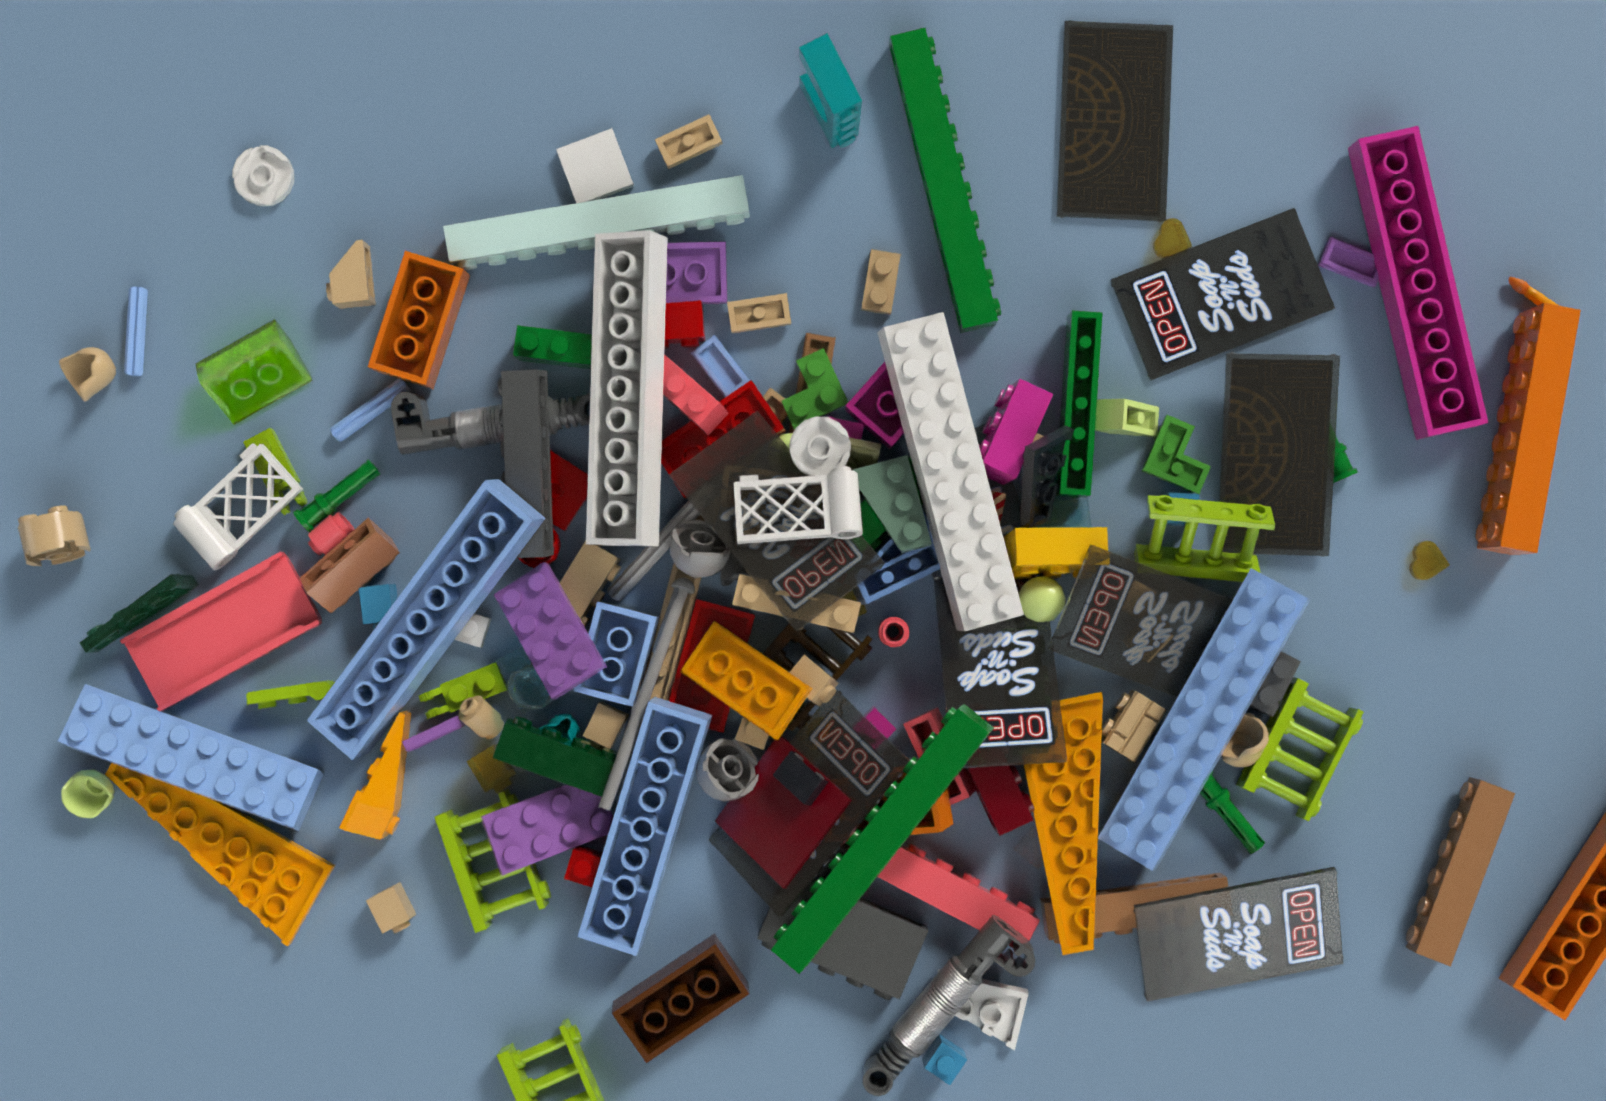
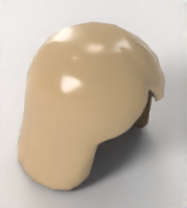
M96 347L80 349L76 353L59 360L62 372L84 402L105 388L116 376V367L110 356L104 350Z
M1245 713L1221 755L1222 760L1233 767H1249L1260 758L1268 744L1269 734L1267 728L1254 714Z

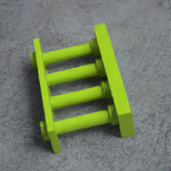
M1167 495L1147 496L1149 518L1155 519L1149 545L1136 544L1134 551L1136 572L1243 582L1251 568L1261 573L1257 555H1253L1260 529L1274 530L1275 528L1271 507L1261 504L1247 505L1173 498ZM1167 520L1186 522L1178 548L1161 546ZM1198 523L1216 525L1211 547L1208 551L1192 549ZM1229 526L1247 528L1240 553L1222 552Z
M1293 677L1282 700L1278 701L1279 707L1274 717L1270 716L1265 725L1269 734L1268 744L1260 758L1253 765L1244 767L1236 785L1252 793L1255 792L1256 788L1260 789L1262 787L1299 806L1295 816L1310 821L1311 817H1315L1321 808L1322 801L1320 799L1352 735H1356L1363 724L1361 717L1364 711L1349 707L1347 713L1344 714L1309 696L1308 691H1306L1309 683ZM1304 706L1339 724L1340 727L1333 741L1295 723V719L1292 717L1297 707ZM1290 733L1327 752L1319 769L1281 750L1279 743L1283 735ZM1276 760L1313 779L1305 796L1267 777L1265 770L1269 762Z
M509 789L498 793L501 802L463 816L454 815L452 809L434 816L475 933L486 930L492 924L491 919L494 918L495 914L536 900L538 908L541 910L549 904L548 898H551L548 883L546 880L541 881L535 863L505 875H501L498 868L482 874L474 873L470 861H473V857L492 851L489 840L486 839L469 846L468 843L464 844L460 833L463 832V828L482 822L480 816L519 802L515 794L511 795ZM526 871L531 889L492 903L484 902L481 890L484 888L483 886Z
M569 1018L563 1020L560 1024L561 1034L524 1051L516 1050L514 1044L511 1043L502 1047L496 1055L516 1101H538L536 1097L538 1091L578 1073L586 1090L563 1101H605L581 1048L580 1042H582L580 1031L576 1024L571 1025ZM567 1045L574 1062L537 1079H528L524 1070L527 1062Z

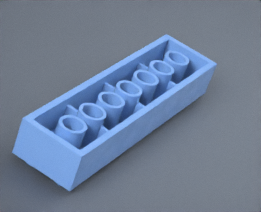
M87 684L84 685L58 739L59 743L72 749L297 831L301 828L323 777V773L320 770Z
M653 697L648 702L577 937L637 956L649 926L697 763L712 719L711 714L657 697Z

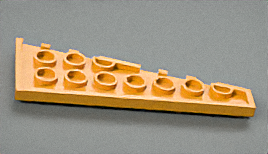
M1102 692L1052 701L1051 714L1055 744L1050 745L1051 748L1047 754L1022 756L1030 798L1035 808L1033 813L1062 955L1094 950L1103 712Z
M110 764L105 775L130 799L133 798L141 805L153 821L156 820L170 833L169 836L174 841L182 844L191 853L190 856L218 883L224 884L239 899V903L244 907H248L261 920L260 923L266 928L269 927L282 940L281 943L286 946L292 944L333 871L335 864L231 806L122 766Z

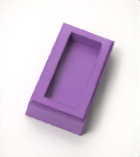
M1334 237L1328 238L1318 266L1373 288L1376 287L1379 280L1373 253Z
M457 715L402 741L405 750L410 752L466 726V724Z

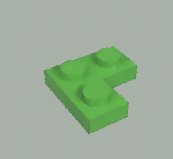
M824 348L796 360L808 389L781 401L793 429L804 420L816 416H825L846 406L848 403Z
M1165 415L1141 471L1193 494H1200L1211 466L1184 455L1195 426L1170 415Z

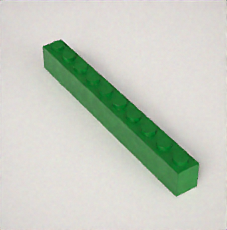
M926 28L892 35L889 39V49L960 334L996 325L998 321L997 316H1001V307L998 298L993 299L990 287L994 286L991 269H985L983 258L987 257L986 247L983 239L978 240L976 229L979 228V219L976 210L971 211L969 200L972 199L971 187L968 181L964 182L961 171L965 170L964 159L961 152H956L954 142L958 141L957 131L954 123L949 124L947 113L950 112V103L947 94L942 95L940 84L943 83L940 65L935 66L932 56L936 54L934 39L932 36H927Z
M965 704L957 710L952 707L941 720V723L945 725L938 735L935 732L929 735L921 746L925 749L919 759L914 756L902 770L907 775L899 784L895 780L884 793L887 801L881 808L876 805L865 818L869 824L863 832L857 829L846 843L850 846L849 850L844 856L840 852L836 855L828 866L832 870L828 877L824 879L821 876L809 890L814 895L808 902L802 900L791 913L795 917L793 922L789 926L784 923L773 938L777 942L771 951L799 975L817 955L994 729L993 726Z

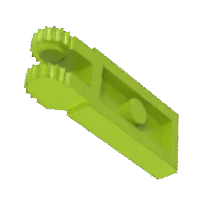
M268 428L243 441L246 449L252 443L256 446L264 444L298 483L301 482L272 428ZM261 454L254 461V464L260 475H268V461ZM275 470L274 475L280 476L278 472ZM262 478L267 488L268 478ZM274 479V497H284L282 491L288 488L291 490L292 488L284 479ZM303 490L294 498L301 507L308 502ZM289 503L281 510L284 516L291 512Z
M498 662L442 683L440 687L420 694L418 697L420 702L429 701L440 694H443L447 705L435 707L425 713L428 720L448 711L452 713L460 710L461 704L469 697L481 696L485 700L509 689Z
M327 680L247 692V705L257 703L258 709L276 707V700L288 699V704L307 702V696H311L316 701L322 700L335 682Z

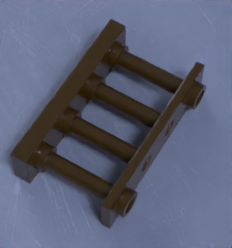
M792 619L762 654L790 672L795 664L785 656L787 653L783 648L790 640L794 644L798 642L833 673L831 677L837 681L856 658L862 661L873 648L869 645L873 639L867 635L860 641L851 632L827 627L853 650L846 660L840 664L805 633L807 630L802 626L806 622ZM809 701L802 710L799 709L787 728L790 731H793L796 727L802 730L813 717L809 712L816 704Z

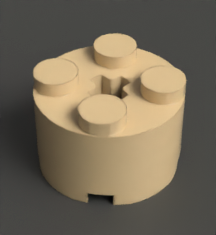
M65 505L49 508L47 514L39 516L30 514L18 518L21 544L26 564L30 566H42L41 560H51L52 565L70 562L85 556L84 550L89 552L91 550L82 514L78 511H68Z

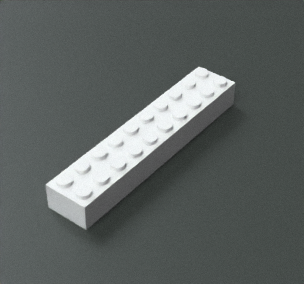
M651 230L595 234L586 544L659 547L668 238Z
M944 312L883 327L877 333L956 630L968 631L1022 616L1024 613Z

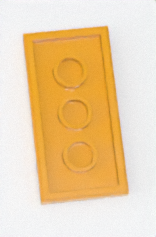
M715 621L680 671L776 740H779L813 689Z

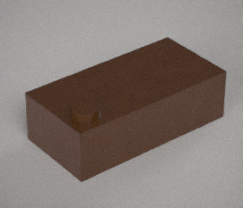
M714 933L615 999L612 1005V1015L644 1061L648 1063L750 994L749 984Z

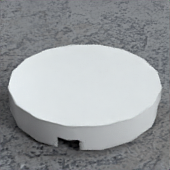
M260 145V147H251L245 150L236 159L232 169V178H234V186L237 192L246 201L257 206H273L282 202L290 194L294 185V169L290 160L278 149L268 145Z
M816 416L804 420L795 428L790 438L789 451L792 461L802 473L808 476L828 475L833 472L834 468L845 466L850 457L851 442L847 431L839 422L829 417Z

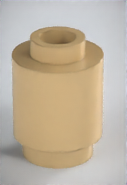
M481 696L469 697L460 706L459 719L479 737L492 739L503 729L504 721L501 719V714Z

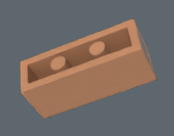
M368 517L303 574L300 580L306 593L328 612L332 613L338 607L345 605L349 598L359 588L366 586L383 567L390 565L400 552L392 538Z

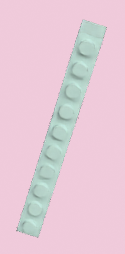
M743 175L446 225L443 228L449 262L464 270H472L477 268V264L488 262L489 265L505 264L507 262L506 259L518 257L519 260H530L536 258V254L548 252V255H560L566 253L568 248L578 247V250L595 248V234L651 230L655 233L667 232L668 235H677L684 233L685 228L697 227V230H706L715 227L714 223L740 224L745 221L744 218H749L750 214Z

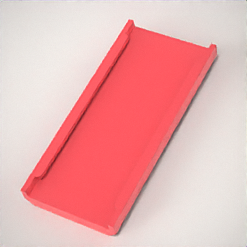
M279 552L122 638L120 642L125 644L158 705L156 709L163 712L321 625L323 622L311 597L306 593L291 560L284 552Z

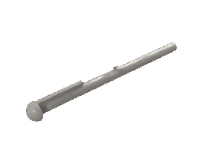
M678 578L671 585L674 590L652 649L653 655L636 703L632 706L630 720L598 806L604 810H611L688 593L694 594V585L687 578Z

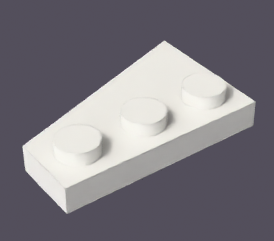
M983 979L978 989L955 1016L981 1028L982 1032L989 1036L993 1035L1015 1051L1029 994L1028 989Z

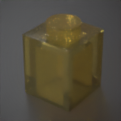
M497 744L490 746L466 761L485 793L491 789H494L496 793L500 792L512 784L509 778L516 775L511 764L492 758Z

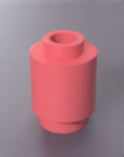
M337 512L334 516L329 515L308 533L311 539L308 545L319 556L323 553L326 555L355 529L340 512Z
M899 617L885 618L879 624L878 637L886 646L900 647L909 638V627ZM890 626H895L898 629V635L894 638L889 637L887 634V629Z

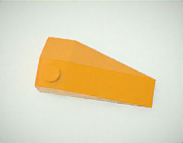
M408 711L398 713L381 745L380 751L384 754L382 758L377 757L374 763L370 765L367 771L369 782L367 785H364L361 791H356L339 826L340 829L379 840L387 837L388 834L393 835L400 822V818L397 815L401 808L407 751L402 741L409 739L412 713Z

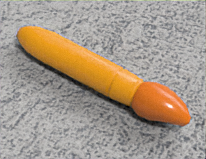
M1509 277L1508 281L1511 287L1537 306L1542 303L1558 305L1531 287L1526 281L1516 277Z

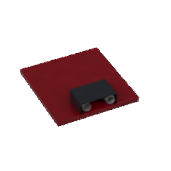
M781 735L779 740L775 739L754 767L755 774H759L754 789L739 799L729 801L715 819V822L782 888L786 889L852 800Z

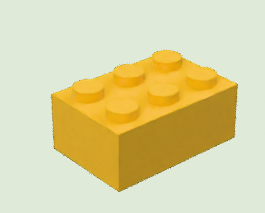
M1107 527L1014 528L1003 537L1014 579L1032 578L1031 574H1043V576L1056 579L1061 578V574L1073 573V578H1090L1091 574H1095L1099 564H1109Z

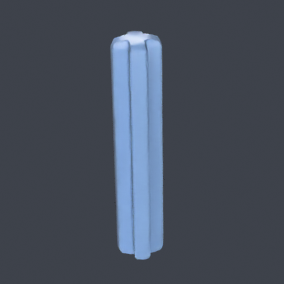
M136 286L130 287L128 294L124 373L129 376H142L144 364L148 291L143 287Z
M397 379L330 428L332 435L337 441H344L388 409L397 394L410 392L409 386L404 380Z

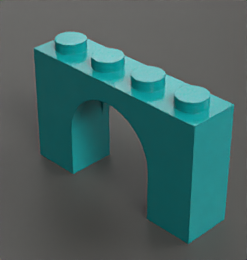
M828 33L799 47V58L807 72L799 76V85L831 148L838 145L840 148L852 144L856 140V136L859 135L862 99Z

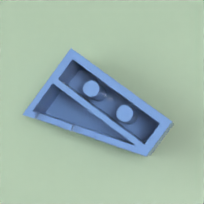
M924 511L923 514L932 542L931 546L901 553L892 538L888 536L859 565L869 566L873 570V574L866 568H855L846 577L857 601L861 602V605L869 604L940 569Z

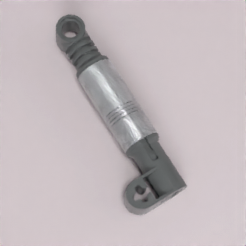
M412 392L399 393L393 398L391 403L398 449L402 455L454 446L460 450L468 449V447L474 448V446L492 445L493 443L499 444L504 440L503 427H501L499 421L502 404L452 412L449 417L430 420L427 402L421 395ZM590 393L576 396V400L573 397H569L568 401L566 398H562L561 403H559L558 399L554 400L548 397L550 436L563 429V425H565L566 429L570 428L571 424L573 427H578V423L581 426L589 425L590 416L586 408L590 402ZM409 403L415 404V409L405 412L404 406L409 405ZM411 416H420L421 422L404 424L403 419L410 418Z
M992 915L959 955H953L931 983L927 985L914 1003L895 1023L890 1031V1038L880 1048L879 1053L866 1060L863 1072V1085L866 1091L874 1096H882L891 1090L893 1081L903 1071L905 1066L913 1058H919L933 1040L952 1020L954 1015L958 1013L966 1001L974 994L983 982L982 976L994 962L1014 976L1022 977L1032 972L1035 967V955L1030 941L1000 917ZM1013 940L1014 954L1020 956L1022 953H1024L1025 958L1017 957L1016 959H1014L1013 951L1010 948H1008L1004 954H1002V952ZM875 1071H881L886 1076L876 1079L871 1074Z

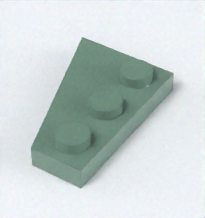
M907 455L851 470L858 473L860 492L901 553L932 545Z

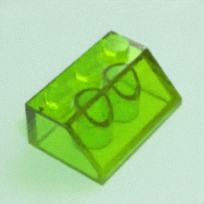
M275 319L195 363L200 385L233 425L313 381L292 341Z

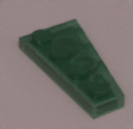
M170 574L129 606L116 612L105 624H100L90 629L86 633L87 637L79 642L85 653L101 651L199 586L193 575Z

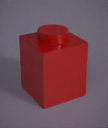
M582 845L575 847L572 851L564 879L592 888L603 852Z

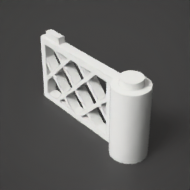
M252 443L239 455L243 460L198 503L192 507L185 505L174 515L176 520L173 525L213 570H218L229 563L245 543L303 490L264 444L256 446ZM261 454L268 461V475L254 474V461ZM247 468V474H241ZM275 470L278 472L280 476L274 475ZM237 477H247L246 495H232V481ZM253 478H268L267 496H253ZM274 479H284L292 489L284 497H274ZM215 497L225 498L224 516L215 515L207 506ZM232 498L246 499L245 517L231 516ZM252 499L267 500L266 513L261 518L252 517ZM273 500H279V501L273 506ZM231 520H245L244 534L238 540L230 532ZM252 521H257V522L251 527Z
M848 466L836 467L828 475L759 480L758 475L739 476L740 482H734L738 544L826 537L852 539L863 534L858 473L851 471V468ZM821 484L822 494L814 503L801 494L808 485ZM778 487H785L793 493L783 505L770 496ZM754 489L761 495V498L750 508L741 500V490ZM797 497L810 507L800 519L787 510ZM765 500L778 509L768 522L755 512ZM822 501H823V511H822L820 508H818V506L820 505V503H821ZM742 508L747 511V513L743 517ZM815 511L824 519L825 529L811 530L803 522ZM782 513L795 523L788 532H779L772 526ZM751 516L764 525L757 534L743 535V524ZM799 527H800L801 529H803V531H796V530H797Z

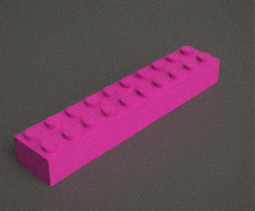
M1419 126L1360 138L1348 147V152L1371 251L1375 258V268L1378 271L1379 285L1415 438L1419 440L1488 424Z

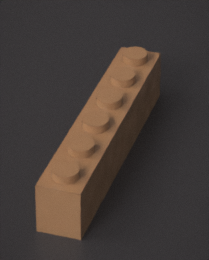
M1469 777L1468 782L1463 784L1459 793L1461 799L1459 806L1449 819L1450 830L1447 838L1441 842L1438 849L1440 857L1437 865L1428 875V889L1425 896L1421 897L1418 902L1416 921L1407 931L1406 948L1451 967L1515 796L1514 792Z
M1213 873L1096 890L1094 939L1101 938L1103 936L1102 933L1114 931L1116 935L1132 933L1133 928L1145 927V930L1162 929L1163 925L1156 924L1159 922L1158 920L1162 919L1166 923L1175 922V919L1178 917L1174 914L1178 912L1174 911V909L1177 908L1183 911L1180 906L1184 907L1185 912H1180L1184 916L1176 914L1179 917H1184L1179 918L1181 922H1177L1179 924L1177 926L1191 925L1194 923L1193 919H1200V908L1202 906L1209 909L1207 914L1210 922L1213 921V913L1216 908H1223L1228 914H1232L1227 877L1221 873ZM1051 897L1040 898L1045 935L1049 940H1054V943L1060 944ZM1155 913H1160L1164 918H1162L1159 914V918H1157ZM1220 915L1218 916V921L1222 920Z

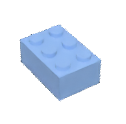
M597 601L589 636L607 667L576 686L573 691L632 707L636 703L642 686L659 617Z

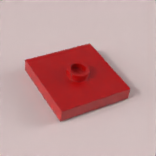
M550 450L553 524L566 532L587 500L588 474Z

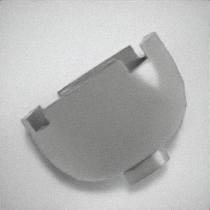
M690 520L682 522L679 529L674 528L672 530L670 555L676 567L685 574L694 578L709 577L719 573L728 562L732 550V537L725 529H722L721 533L714 529V523Z
M719 739L705 748L699 757L696 769L698 784L706 794L714 799L724 802L739 799L752 791L758 781L759 774L756 775L754 769L755 765L758 764L757 759L751 749L743 742L735 739Z

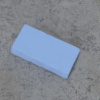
M715 335L691 352V355L724 398L750 381Z

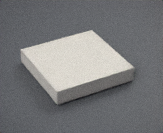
M612 128L556 149L576 203L599 200L634 187Z

